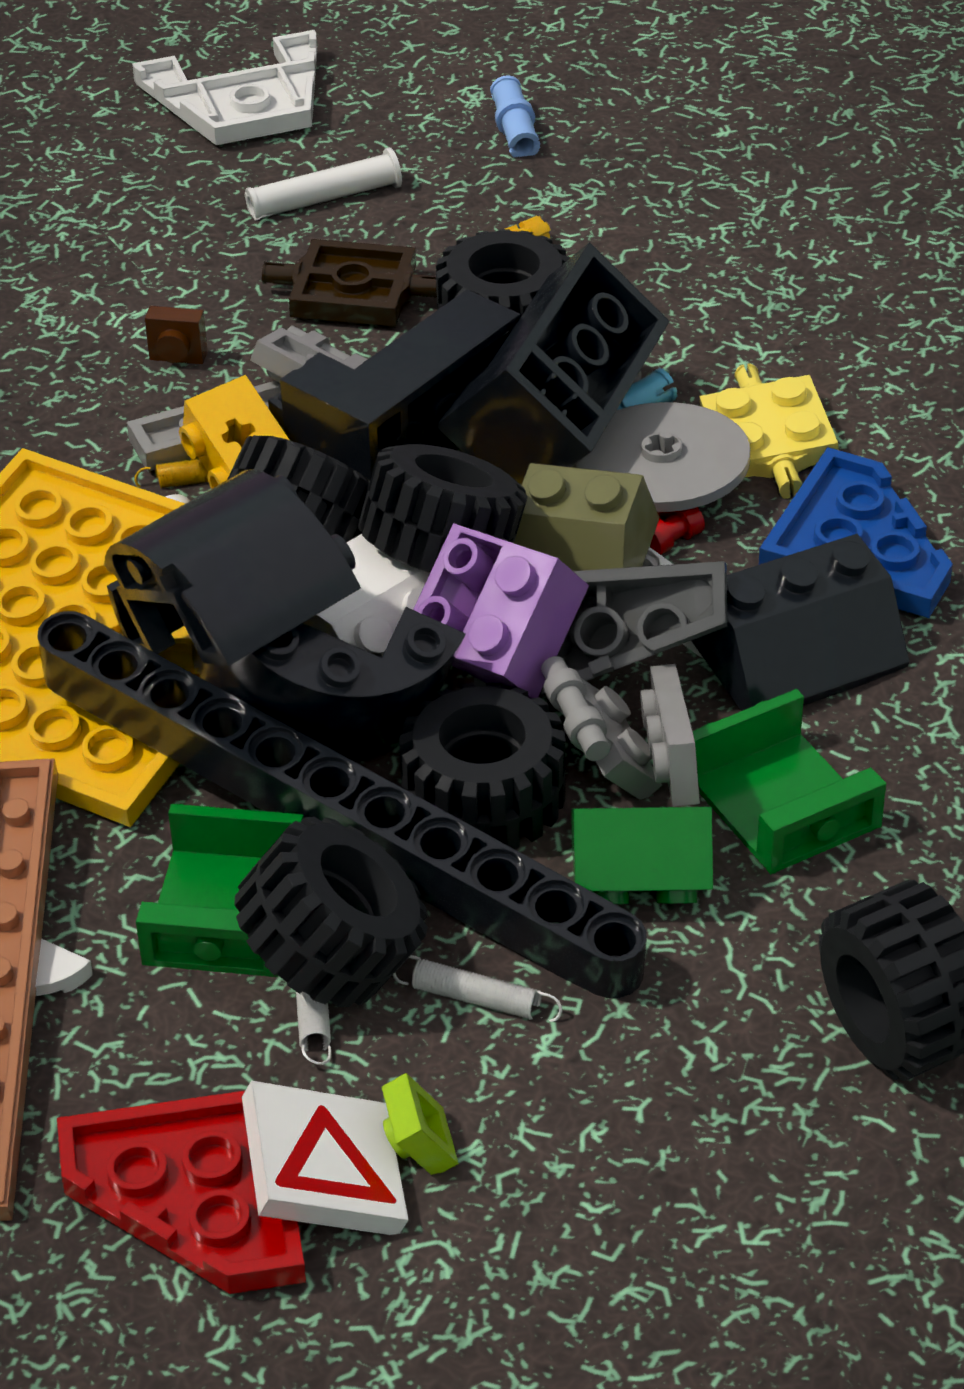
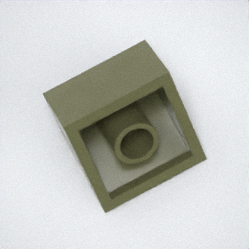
M535 463L529 464L522 483L528 497L514 544L559 558L572 571L643 566L659 521L658 512L643 475Z

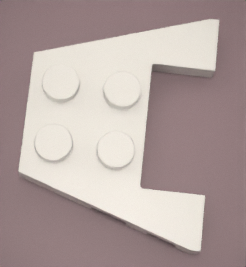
M315 30L273 37L274 55L279 62L278 64L187 80L176 57L170 56L132 63L134 81L136 85L215 145L312 127L317 62Z

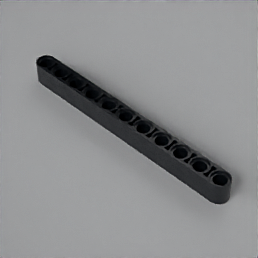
M76 611L59 612L45 619L38 628L37 638L44 679L47 687L55 694L263 811L303 814L304 818L316 817L321 821L324 818L334 819L345 827L350 825L362 831L366 837L372 841L375 840L386 849L385 851L406 870V875L415 883L421 894L418 898L555 975L605 998H621L631 995L640 987L644 976L647 936L642 921L632 913L87 615Z

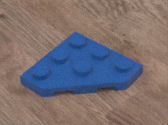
M827 447L761 545L758 565L858 534L890 574L898 609L930 618L951 582L953 563L943 549L935 550L926 537L927 526L909 500L898 497L891 487L892 476L882 462Z

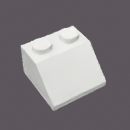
M360 534L348 541L347 544L355 558L356 566L352 571L361 589L303 623L382 658L405 607L414 609L430 572L411 567L393 559L377 549Z

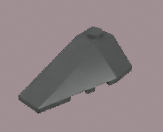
M725 561L573 571L589 587L557 656L565 660L568 668L575 669L582 679L588 681L727 627V564ZM474 677L475 687L488 685V683ZM542 687L538 696L540 698L546 697L544 687Z

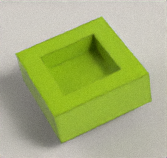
M407 1073L383 1085L382 1091L389 1117L383 1121V1127L387 1139L395 1152L403 1159L413 1158L430 1175L443 1173L459 1164L443 1107Z

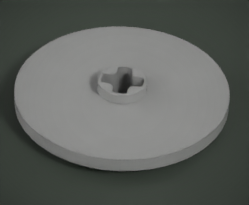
M646 403L617 410L592 452L575 464V468L643 475L657 512L682 511L714 502L734 490L743 481L750 466V444L740 426L717 411L686 403Z

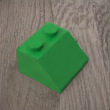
M712 807L571 809L573 882L614 904H629V891L656 890V903L674 904L697 903V890H713Z

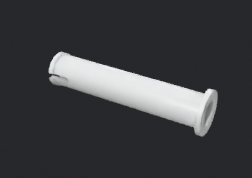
M389 147L383 150V155L255 188H246L245 200L248 211L254 220L257 221L264 217L391 184L395 188H399L402 185V174L398 158L393 149Z

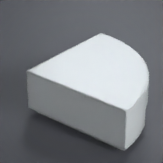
M41 939L35 986L36 996L60 990L67 993L81 986L93 975L91 960Z

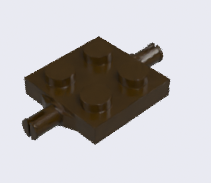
M311 239L307 253L295 264L264 261L262 266L263 284L293 285L289 297L290 317L396 326L403 304L411 296L437 298L436 276L414 274L416 268V247Z

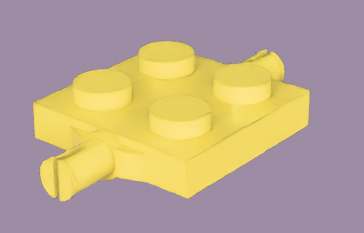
M750 363L747 364V374L743 364L736 369L734 375L740 388H728L721 392L699 396L700 406L717 411L730 418L746 434L750 444V466L745 477H775L780 496L783 499L790 498V488L793 496H795L803 484L798 472L810 466H815L827 447L838 450V441L810 374L799 377H785L774 382L762 383L757 367Z

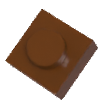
M149 306L145 316L149 360L203 364L208 352L204 310Z

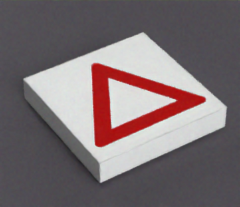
M251 1080L242 1096L258 1216L386 1235L400 1234L408 1222V1214L396 1152L389 1143L383 1127L384 1119L389 1117L386 1103Z

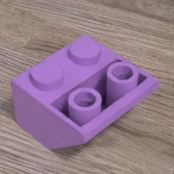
M453 523L413 610L466 633L452 664L453 667L483 682L501 683L504 689L511 690L514 687L528 691V698L532 699L538 698L545 682L541 666L548 658L558 655L589 585L559 558Z

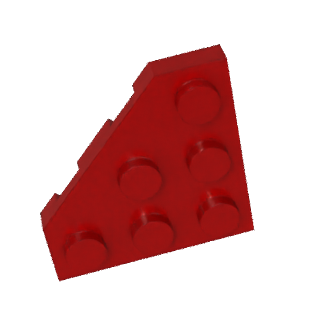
M245 1091L57 1118L61 1177L64 1193L68 1197L229 1294L306 1283L298 1221L258 1216L242 1096Z

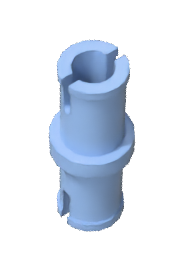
M506 75L497 78L490 87V92L493 94L491 96L493 101H495L497 109L495 112L496 125L499 131L506 136L511 156L535 155L540 149V141H538L539 137L533 125L535 122L534 110L531 104L524 99L519 80L514 76Z

